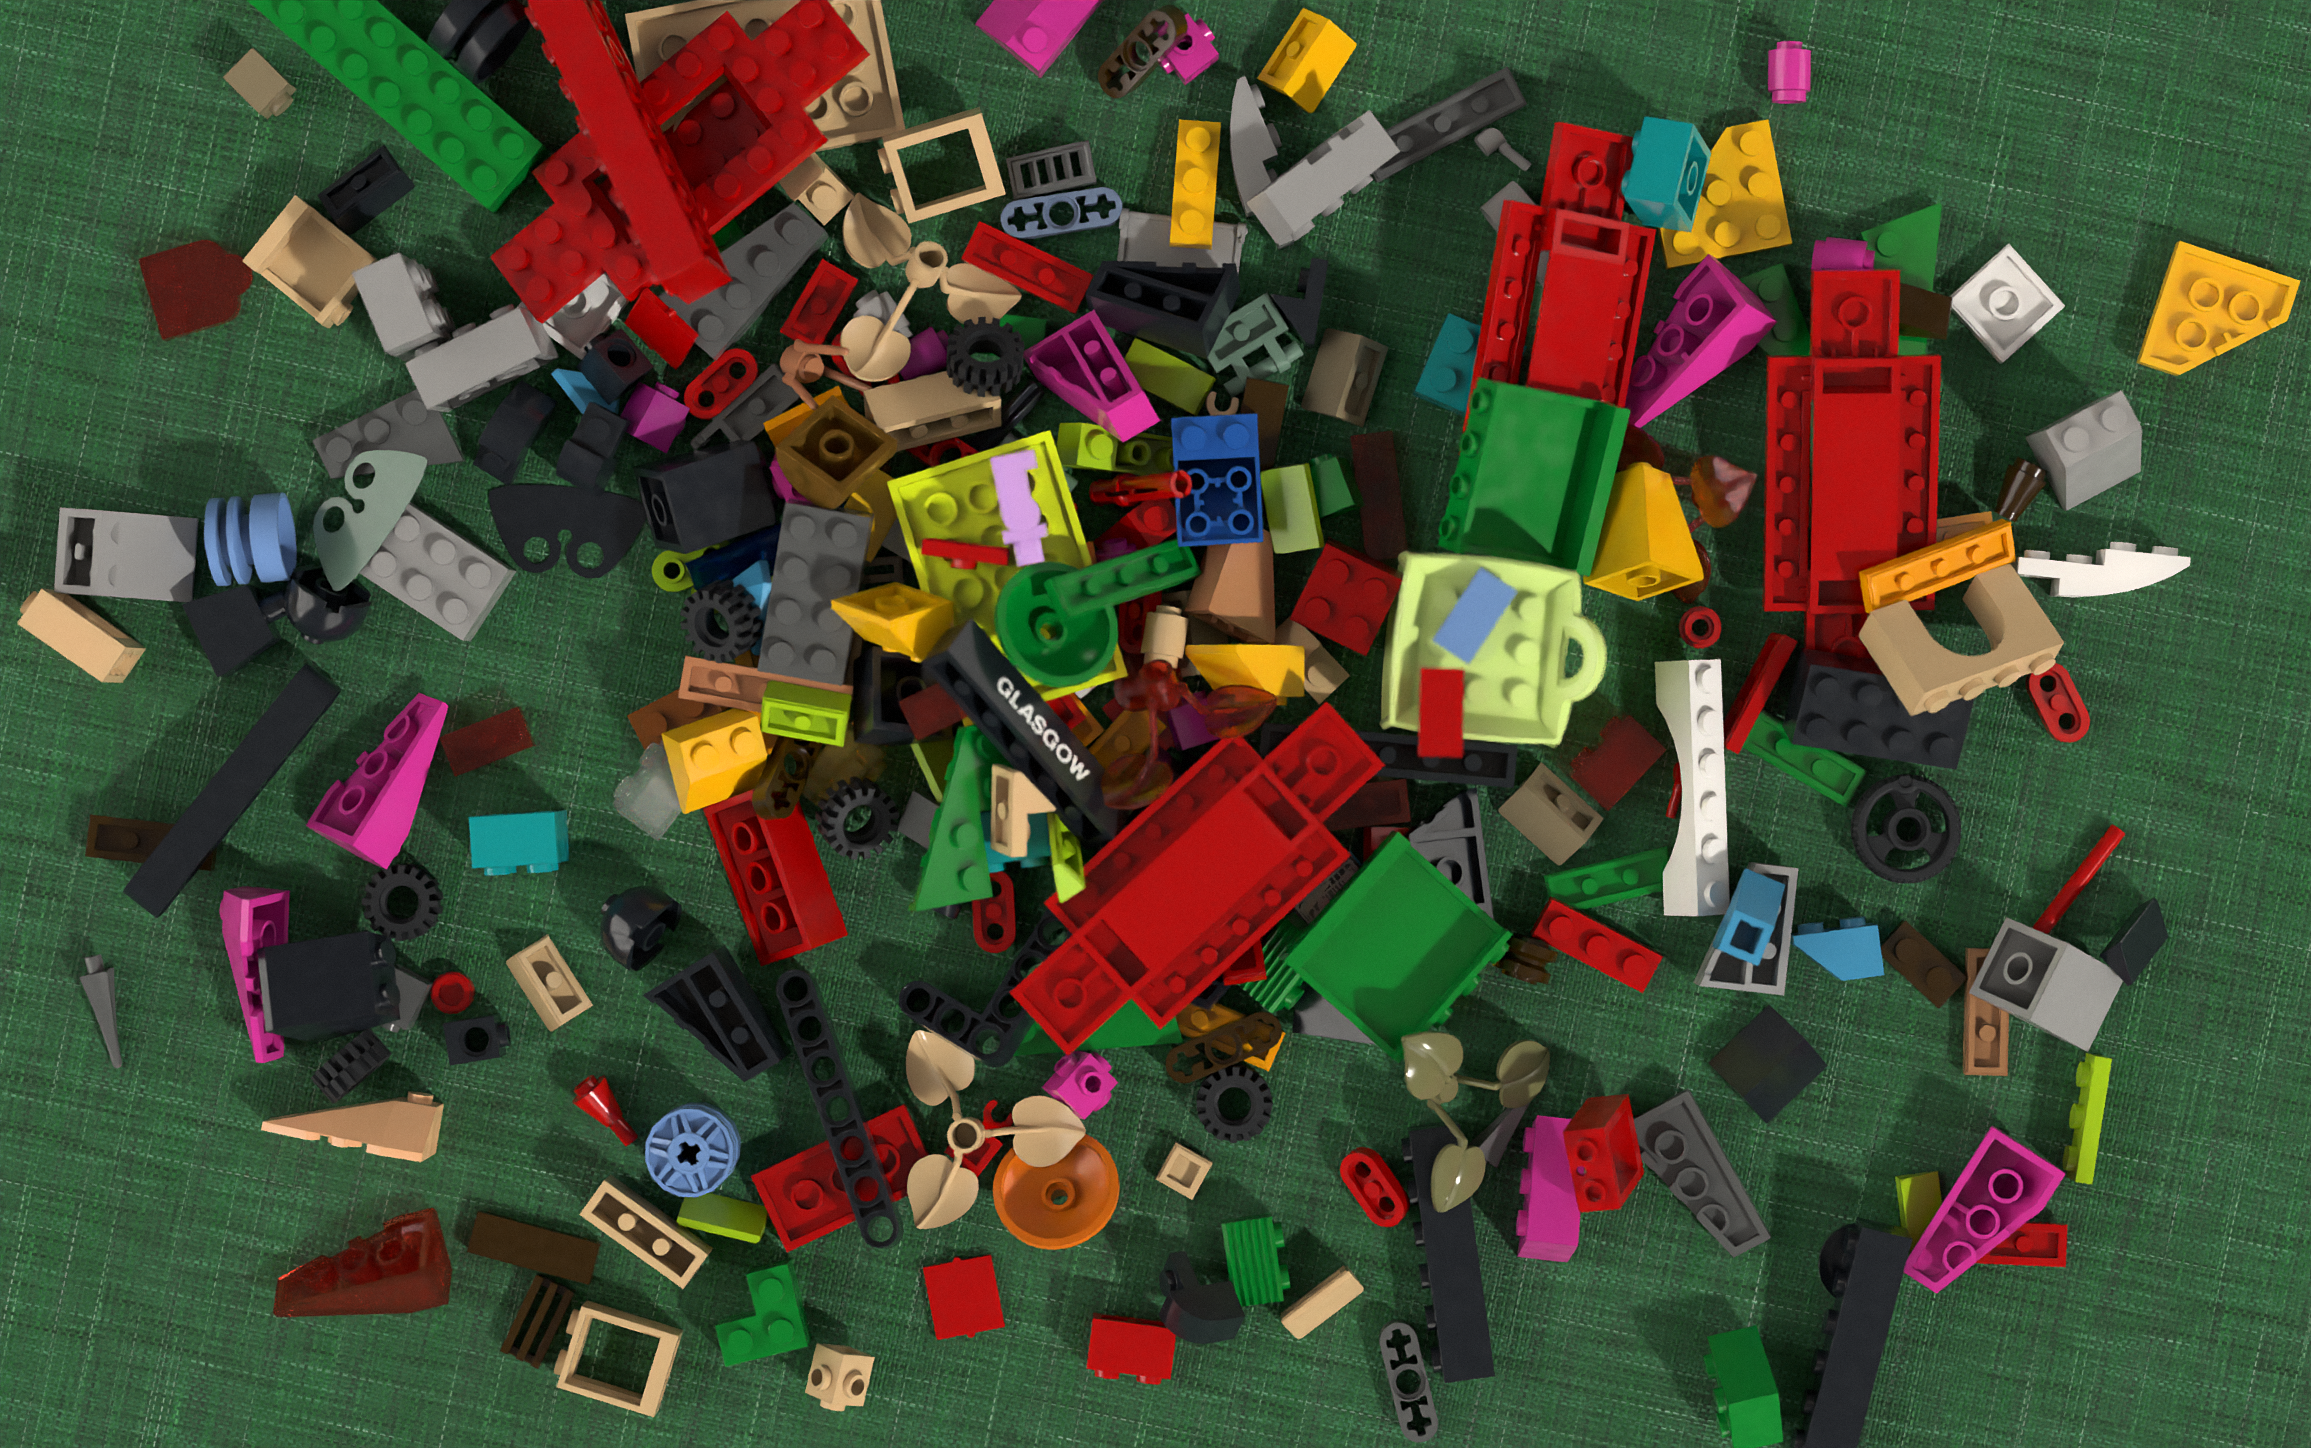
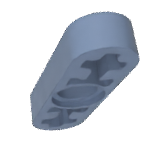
M1106 187L1015 200L1007 204L1003 209L1001 225L1006 234L1019 240L1106 228L1114 225L1119 220L1122 212V201L1114 190ZM1106 196L1108 203H1115L1116 209L1109 210L1108 218L1101 219L1099 212L1086 213L1089 222L1080 223L1081 211L1076 201L1077 199L1085 198V207L1097 205L1098 197ZM1058 202L1068 203L1074 210L1072 221L1064 226L1054 224L1049 217L1051 207ZM1044 205L1042 214L1047 226L1046 229L1038 230L1039 221L1027 222L1025 224L1026 230L1022 232L1018 231L1015 225H1008V219H1012L1015 216L1014 210L1022 209L1025 216L1038 215L1035 206Z

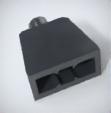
M245 585L182 605L217 677L227 678L282 639L274 621L287 616L283 603L285 595L283 589L262 598L256 586Z

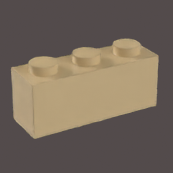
M947 371L865 390V418L898 441L897 451L1001 426L1000 396L992 397L991 391H985V397H977L978 390L973 389L971 394L963 392L964 384L957 388L953 384V377L949 378Z
M612 1175L602 1182L579 1214L682 1289L689 1283L713 1249Z

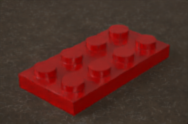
M905 1103L867 1120L895 1202L908 1196L907 1181L910 1170L918 1160L929 1155ZM858 1137L848 1140L844 1147L846 1158L850 1161H856L861 1158L865 1149L864 1143ZM828 1139L751 1176L786 1252H790L856 1220ZM872 1177L863 1179L858 1187L859 1196L864 1201L874 1199L879 1190L877 1181Z

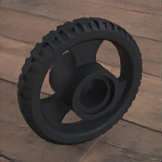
M1899 774L1876 782L1864 792L1852 814L1851 837L1859 859L1875 875L1894 883H1918L1936 876L1954 858L1960 844L1962 829L1960 814L1955 802L1940 785L1922 776ZM1920 792L1931 797L1940 807L1944 816L1946 831L1942 833L1931 832L1930 822L1926 815L1915 809V800ZM1888 793L1895 802V809L1891 810L1884 817L1881 826L1882 833L1877 836H1868L1866 825L1869 813L1875 803ZM1904 817L1911 818L1916 826L1914 836L1907 841L1901 840L1896 832L1898 822ZM1922 847L1930 857L1929 862L1912 869H1898L1885 864L1886 855L1893 848L1912 851Z

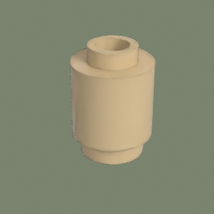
M1157 605L1156 612H1147L1141 653L1145 654L1143 664L1177 669L1178 659H1183L1189 623L1188 618L1181 617L1182 609Z

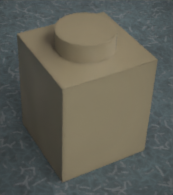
M253 47L223 77L259 114L267 119L272 114L274 116L282 114L293 102L291 95L297 90Z

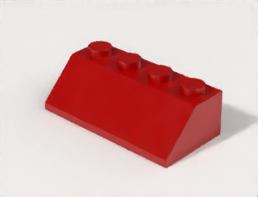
M755 789L705 807L703 810L760 966H764L845 937L848 933L799 799L790 816L782 819L764 820L754 810L752 797Z

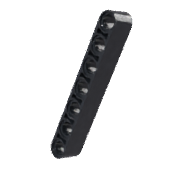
M309 663L305 664L124 888L123 893L155 918H159L332 705L342 689Z
M797 969L788 970L777 981V997L861 1235L865 1242L872 1247L880 1249L892 1248L903 1238V1221L820 987L815 978L806 972ZM796 979H804L808 986L806 996L800 1001H792L788 996L789 985ZM817 1018L822 1025L821 1034L817 1039L807 1041L802 1035V1027L807 1020ZM824 1058H831L836 1064V1072L831 1079L821 1081L816 1075L817 1064ZM844 1097L850 1104L849 1115L841 1121H835L830 1114L831 1104L837 1098ZM858 1137L864 1143V1153L858 1160L850 1161L844 1154V1147L848 1140ZM872 1177L878 1183V1194L871 1201H864L859 1196L858 1187L863 1179ZM886 1217L893 1225V1232L889 1239L879 1242L873 1235V1224L879 1218Z

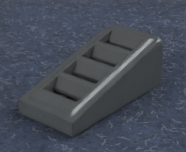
M1089 140L1006 158L1014 201L1097 185ZM1078 155L1082 176L1074 177L1070 156ZM1062 158L1065 173L1064 180L1057 181L1053 159ZM1045 161L1049 183L1041 185L1037 162ZM1028 164L1033 187L1024 189L1020 166Z

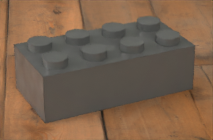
M791 498L785 502L757 671L842 686L846 681L854 629L831 608V600L861 592L874 513L842 507L825 509L812 502Z

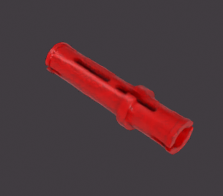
M1183 470L1143 476L1124 473L1118 474L1114 479H1098V482L1093 481L1089 488V497L1096 506L1117 504L1121 507L1136 505L1139 501L1186 497L1191 492L1192 482L1188 473Z

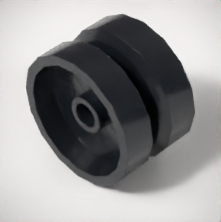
M453 0L435 23L427 44L445 60L458 57V71L474 85H477L491 77L510 58L526 37L532 24L526 15V6L519 0L504 2V0Z

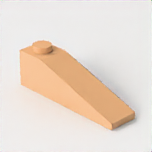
M409 1091L407 1097L273 1117L262 1122L261 1130L305 1140H320V1135L327 1136L328 1142L331 1145L343 1148L362 1147V1143L367 1144L366 1153L422 1162L436 1153L444 1104L433 1102L434 1095Z

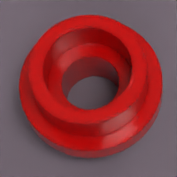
M1698 606L1690 608L1682 615L1679 621V634L1682 640L1693 648L1701 649L1713 645L1721 633V621L1718 615L1707 607ZM1697 619L1703 620L1707 625V630L1702 636H1698L1692 631V624Z

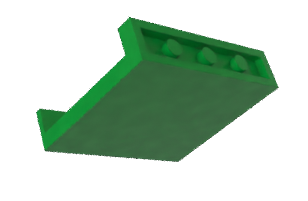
M1478 377L1476 389L1472 392L1469 401L1470 414L1466 431L1460 438V456L1456 472L1449 484L1450 497L1446 514L1440 522L1438 545L1461 555H1464L1465 552L1558 567L1569 571L1576 570L1579 575L1590 576L1631 410L1606 401Z
M1392 830L1279 958L1391 1059L1400 1063L1405 1058L1401 1037L1428 1031L1431 1026H1434L1436 1029L1439 1028L1452 1014L1453 1009L1450 1005L1460 994L1464 997L1467 996L1479 984L1481 977L1478 973L1488 962L1491 964L1497 963L1508 951L1510 945L1506 942L1512 934L1496 923L1415 850L1403 835Z

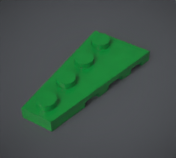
M1131 998L1074 1051L1184 1043V1038L1176 1016L1160 1030ZM1022 1007L1005 1012V1016L1007 1018L1017 1016L1021 1012ZM1035 1021L1013 1056L1064 1051Z

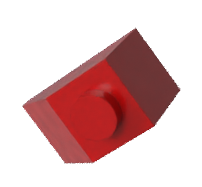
M1168 498L1144 501L1093 542L1098 549H1101L1103 541L1123 537L1126 538L1127 543L1136 544L1137 550L1162 543L1177 532L1176 509Z

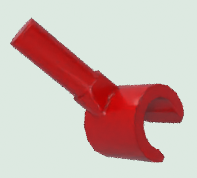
M1679 762L1673 767V792L1665 816L1673 819L1676 817L1682 798Z

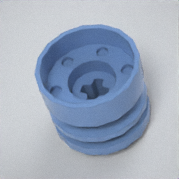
M285 493L254 495L251 500L249 514L241 497H230L228 504L224 498L209 499L205 511L204 546L212 578L217 586H231L234 578L238 584H249L253 565L261 582L291 580V574L297 564V545L293 514Z
M689 1102L672 1109L652 1127L645 1143V1162L651 1177L663 1190L679 1197H699L714 1191L734 1171L740 1157L741 1138L735 1122L722 1109L709 1103ZM685 1141L689 1146L697 1144L700 1147V1151L696 1155L698 1161H695L693 1157L685 1159L682 1156L681 1152L686 1148Z

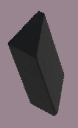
M383 145L317 196L336 224L350 236L410 192L415 185L388 148Z
M2155 897L2135 908L2100 954V957L2127 986L2134 983L2168 938L2159 903Z

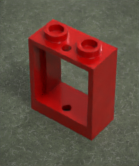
M1629 1094L1587 1098L1562 1131L1579 1213L1620 1209L1644 1175ZM1577 1167H1584L1586 1169V1173H1579Z

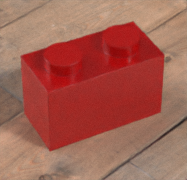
M1093 1312L1086 1369L1095 1370L1094 1376L1100 1378L1119 1379L1120 1373L1137 1375L1136 1381L1140 1383L1161 1384L1162 1379H1171L1176 1335L1162 1321Z

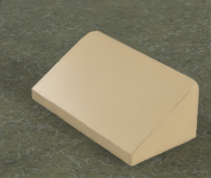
M548 935L506 961L508 968L550 1032L593 1006Z
M1343 1265L1281 1312V1322L1297 1339H1301L1361 1294L1364 1288L1347 1265Z

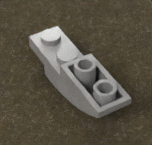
M1244 76L1237 79L1232 101L1230 153L1238 195L1246 218L1255 214L1246 202L1278 178L1273 168L1266 171L1264 165L1277 160L1278 153L1276 148L1281 147L1282 144L1274 124L1265 125L1260 109L1266 106L1257 84L1249 86ZM1290 235L1277 243L1278 250L1294 244V239Z

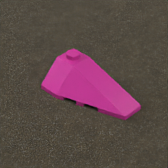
M418 693L384 730L385 740L372 753L369 754L364 751L357 758L358 769L344 783L338 779L328 789L306 826L359 858L387 870L392 860L399 854L401 846L410 832L449 706L443 701Z
M1992 1125L1908 1256L1904 1273L1935 1293H1938L1995 1246L2008 1238L2019 1227L2042 1211L2066 1173Z

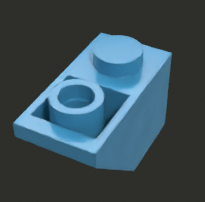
M1744 868L1712 947L1758 966L1775 927L1785 884Z
M1865 916L1839 919L1840 927L1824 929L1823 922L1797 925L1798 932L1791 933L1790 944L1836 979L1845 981L1884 975L1878 925L1866 923Z

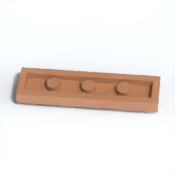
M687 655L685 656L678 698L761 713L763 695L770 680L851 695L852 699L855 686L849 684L839 686L757 671L758 668L727 662L716 663L715 660L708 661L704 658Z

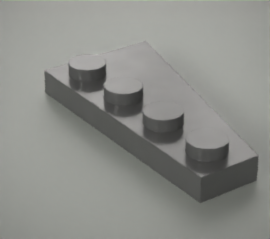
M1689 1088L1633 1117L1642 1161L1650 1169H1653L1679 1200L1684 1202L1702 1225L1733 1258L1771 1238L1768 1228Z

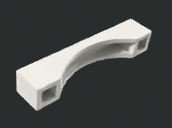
M1721 659L1655 662L1656 704L1667 722L1675 743L1682 783V807L1678 836L1671 857L1663 871L1664 915L1709 916L1726 914L1730 900Z

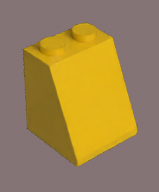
M1645 462L1632 463L1626 467L1625 471L1616 473L1590 576L1583 575V583L1635 601H1640L1703 580V569L1670 474L1655 469L1651 464Z

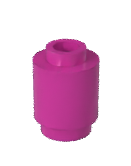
M1800 41L1777 42V49L1768 51V92L1772 93V103H1805L1806 93L1810 92L1811 50L1802 49V42Z
M1827 237L1826 241L1816 240L1811 269H1873L1875 251L1867 250L1868 241Z

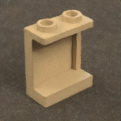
M295 195L242 261L312 315L318 323L330 329L333 324L338 326L343 323L353 310V305L350 303L359 293V289L352 272L379 260L306 201Z

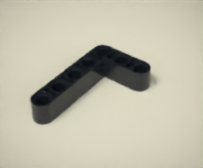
M1047 908L982 1015L923 981H912L902 988L899 994V1006L916 1024L984 1065L992 1068L1004 1066L1012 1059L1035 1022L1034 1018L1023 1007L1017 1016L1013 1018L1005 1016L1007 1005L1016 1000L1010 992L1027 977L1032 966L1044 962L1063 944L1050 945L1051 934L1059 928H1067ZM1068 929L1064 942L1073 935ZM922 995H930L929 1006L922 1012H914L915 1000ZM958 1015L965 1016L963 1028L956 1033H949L948 1025L951 1019ZM992 1036H999V1048L991 1054H984V1042Z

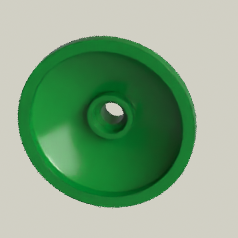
M1059 562L1035 563L1021 569L1012 576L1003 586L997 598L994 624L1003 652L1020 672L1044 685L1072 687L1091 680L1109 663L1117 644L1118 625L1113 606L1061 623L1043 584L1052 577L1077 570L1078 568ZM1040 629H1045L1049 633L1050 639H1046L1041 634Z

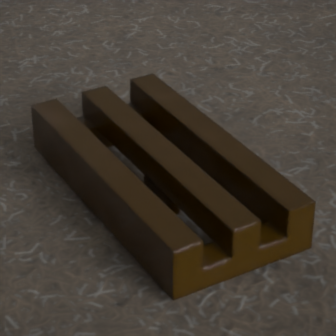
M536 1274L500 1351L507 1355L511 1354L522 1362L526 1361L531 1364L530 1366L538 1369L576 1291L544 1275ZM541 1286L547 1287L548 1290L521 1347L514 1345ZM557 1292L563 1295V1298L535 1355L528 1351Z

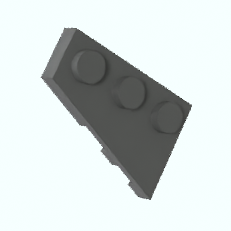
M417 389L312 440L332 479L345 478L346 470L351 461L357 455L373 450L414 453L427 459V467L430 465L465 461L442 412L428 410ZM362 463L355 469L353 477L375 474L374 467L369 463Z

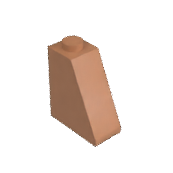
M1263 529V542L1207 545L1199 567L1202 574L1194 581L1184 612L1247 645L1273 644L1275 639L1273 545L1270 532Z

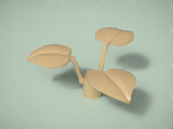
M857 193L847 208L843 220L842 236L844 246L849 255L857 263L867 268H877L885 261L892 266L908 261L905 273L910 282L909 287L886 326L873 316H859L850 320L844 327L840 337V347H847L849 349V354L843 357L850 372L857 378L873 382L883 381L895 376L905 367L911 353L910 342L906 336L892 331L917 287H931L939 278L940 290L943 293L949 294L946 302L947 309L962 324L969 319L973 321L974 325L978 324V317H986V323L992 324L993 318L1001 319L1021 299L1022 294L1014 286L968 263H959L950 268L946 267L948 261L947 253L936 242L925 241L916 248H910L912 235L907 223L892 210L872 202L861 193Z
M923 1030L914 1032L906 1056V1072L910 1088L920 1101L931 1106L942 1103L950 1096L953 1108L952 1118L955 1121L951 1124L947 1133L948 1142L955 1150L953 1163L942 1154H932L918 1160L910 1170L907 1181V1194L916 1228L930 1229L944 1226L964 1215L972 1207L978 1195V1178L973 1171L960 1167L963 1153H969L978 1149L984 1143L985 1138L1015 1134L1013 1149L1016 1155L1028 1165L1046 1167L1062 1160L1085 1136V1126L1080 1118L1072 1113V1109L1062 1102L1047 1096H1031L1016 1103L1012 1110V1119L1015 1126L985 1129L978 1119L974 1117L963 1118L959 1096L956 1091L967 1088L972 1082L975 1074L974 1058L933 1033Z

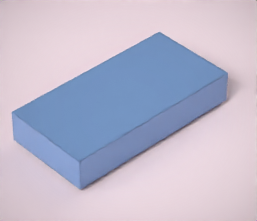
M1480 567L1432 641L1467 664H1470L1518 591Z

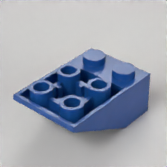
M1257 413L1171 418L1174 472L1178 470L1187 472L1192 482L1191 492L1188 496H1183V498L1175 497L1178 547L1263 542Z

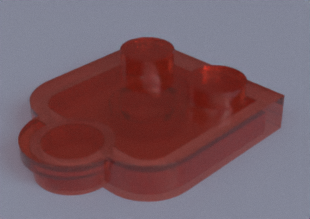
M199 240L138 259L162 340L168 341L232 321L238 315L241 309L240 295L250 288L253 281V271L242 261L243 257L227 254L222 246L213 241Z

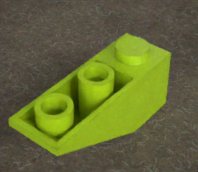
M1088 423L1059 424L1056 449L1062 466L1112 474L1131 473L1135 476L1174 472L1173 441L1171 437L1140 432L1129 440L1122 442L1099 425Z

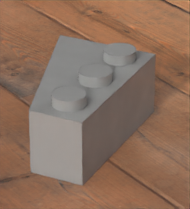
M1369 110L1330 136L1246 203L1276 244L1290 235L1296 241L1315 227L1311 219L1319 213L1325 218L1345 203L1341 196L1349 190L1354 195L1373 181L1370 174L1399 153L1400 150Z
M1749 862L1746 867L1747 869L1785 884L1775 927L1760 963L1756 966L1712 947L1718 933L1717 930L1693 983L1705 987L1784 995L1799 868Z

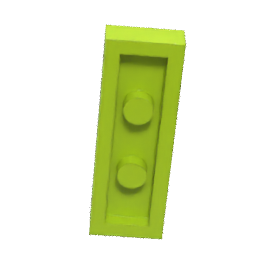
M2086 1053L2085 1062H2080L2078 1065L2076 1086L2081 1087L2079 1102L2072 1105L2069 1117V1126L2074 1129L2072 1146L2067 1145L2063 1155V1170H2067V1178L2074 1182L2091 1185L2093 1183L2112 1062L2111 1058L2103 1055Z

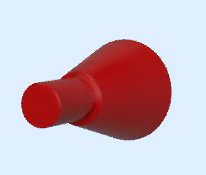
M592 1074L574 1088L573 1091L577 1096L573 1099L572 1103L605 1127H609L625 1147L637 1139V1133L622 1117L623 1113L605 1075L596 1079Z

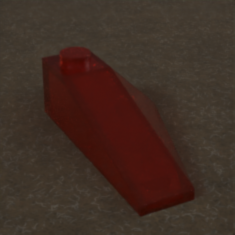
M432 1207L395 1216L382 1223L384 1227L382 1231L366 1239L359 1235L348 1241L349 1248L330 1258L321 1255L277 1279L273 1314L276 1317L413 1313L448 1304L452 1267L437 1211Z

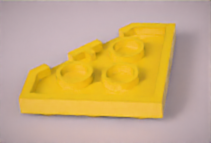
M1768 119L1727 127L1711 150V157L1691 233L1658 228L1666 269L1700 263L1708 254L1718 260L1790 246L1792 244Z
M2182 241L2177 242L2136 363L2178 376L2288 320L2300 280Z

